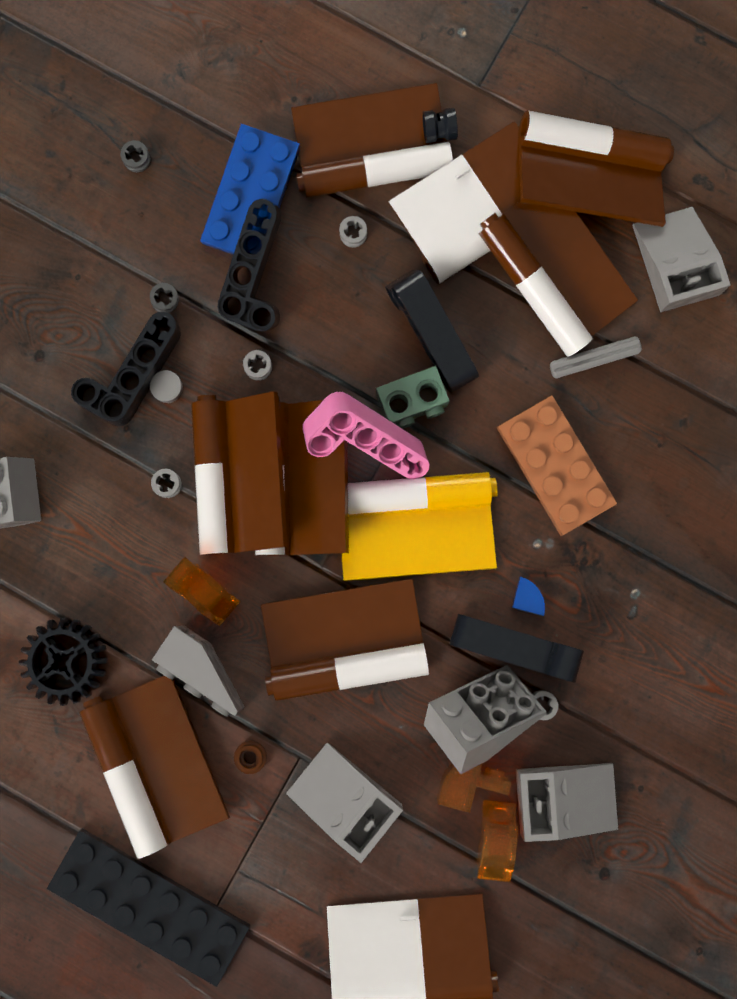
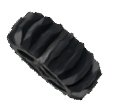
M60 618L59 624L55 620L47 621V629L43 626H37L36 633L39 638L34 635H28L27 641L32 647L21 648V652L27 654L28 659L19 660V665H27L28 671L22 672L21 677H31L32 681L27 684L26 688L31 690L38 687L35 695L36 698H43L47 694L48 704H54L57 698L60 706L67 705L69 698L73 704L81 701L80 693L85 698L92 695L89 686L93 688L101 686V683L95 676H106L107 672L104 669H100L99 664L108 663V658H99V652H103L107 648L106 645L96 647L95 643L100 640V634L88 636L92 626L85 625L80 630V620L74 619L69 625L68 618ZM64 634L75 638L80 644L66 649L61 643L57 644L54 638ZM46 646L45 651L48 654L49 661L42 669L41 656ZM84 654H87V669L82 678L79 660ZM71 655L69 660L66 661L67 667L55 669L62 661L61 656ZM61 674L66 680H71L74 686L71 688H61L52 684L48 679Z

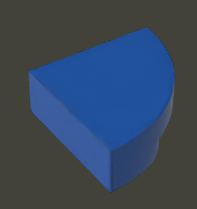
M519 577L512 608L544 616L545 603L538 587L528 579Z

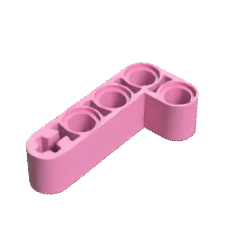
M334 392L327 396L303 423L307 450L315 457L328 456L345 440L406 478H421L429 470L430 465L423 444L419 439L344 392Z

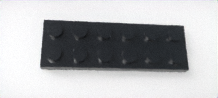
M83 828L79 830L47 887L49 891L216 987L250 927L249 923Z

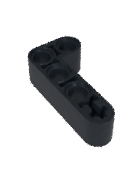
M266 199L254 201L248 209L217 305L218 311L223 318L256 331L272 330L280 321V312L275 305L255 297L282 216L279 207ZM267 209L272 216L270 220L264 219L263 221V218L258 216L260 210L265 211ZM253 226L259 228L261 227L262 229L267 230L266 235L262 232L252 230ZM257 236L261 240L262 248L260 252L253 255L248 250V242L252 237ZM243 267L249 268L252 275L250 282L246 285L241 284L238 280V272ZM232 297L238 298L241 302V310L236 315L232 314L228 309V302ZM261 308L268 309L271 314V321L266 326L261 325L257 320V313Z
M411 270L385 286L395 307L405 314L433 366L437 367L440 378L450 393L455 392L479 377L474 363L429 282L420 270Z
M167 312L153 314L109 387L107 388L90 378H81L72 386L71 396L73 400L87 411L112 425L124 426L128 424L148 393L153 376L161 371L179 341L181 329L174 317ZM161 326H162V327H165V328H166L167 326H169V327H170V331H169V332H166V331L160 332V331H159V328H160ZM154 338L157 343L158 341H160V343L162 344L161 347H159L152 339ZM155 350V357L152 361L142 362L141 357L145 351ZM132 376L139 377L138 386L132 390H127L126 381ZM88 388H95L94 398L84 402V391ZM122 403V413L117 417H111L109 411L112 405Z
M461 614L457 615L449 643L451 646L573 683L576 682L584 653L583 650L544 640Z

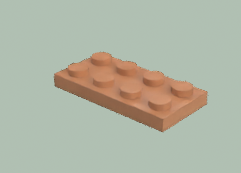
M552 395L497 427V430L560 536L565 535L617 504Z

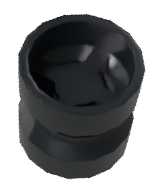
M446 108L439 113H435L433 110L423 111V131L426 143L436 142L438 138H445L447 141L457 140L458 126L455 108Z

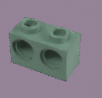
M436 366L376 388V395L385 418L402 429L415 424L414 419L426 415L427 419L443 414L445 412L444 408L448 407L449 398ZM424 388H431L436 392L437 398L432 402H426L421 399L419 392ZM394 399H402L407 403L408 408L402 413H396L391 410L389 405Z

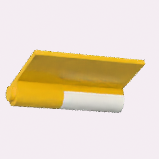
M489 472L416 479L406 478L348 483L349 553H342L343 580L496 569L490 506L492 497H497L496 478H490Z

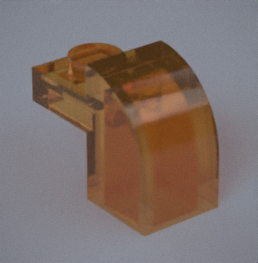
M186 557L180 561L163 581L170 589L188 600L202 615L219 626L241 602L207 571Z
M452 763L442 776L436 800L438 805L470 813L476 787L509 795L512 782L504 777L505 772L499 769L486 767L484 772L481 771L482 764L460 774Z
M483 800L481 838L478 846L477 860L478 879L510 882L515 865L518 838L516 803Z

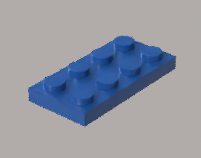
M244 124L240 125L200 240L202 244L234 254L250 205L256 200L266 199L280 208L301 148L300 143ZM266 209L265 211L260 210L258 216L262 217L264 221V219L270 220L272 214ZM253 226L252 230L262 232L266 235L267 230L262 229L261 227L259 228ZM257 236L252 237L248 242V250L253 255L260 252L262 248L261 240Z

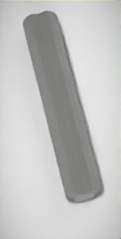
M634 336L554 360L550 364V371L552 376L557 379L639 354L642 351L639 338Z

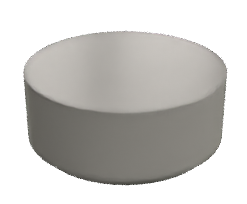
M163 370L153 376L150 381V391L158 401L172 403L181 396L183 384L174 372Z

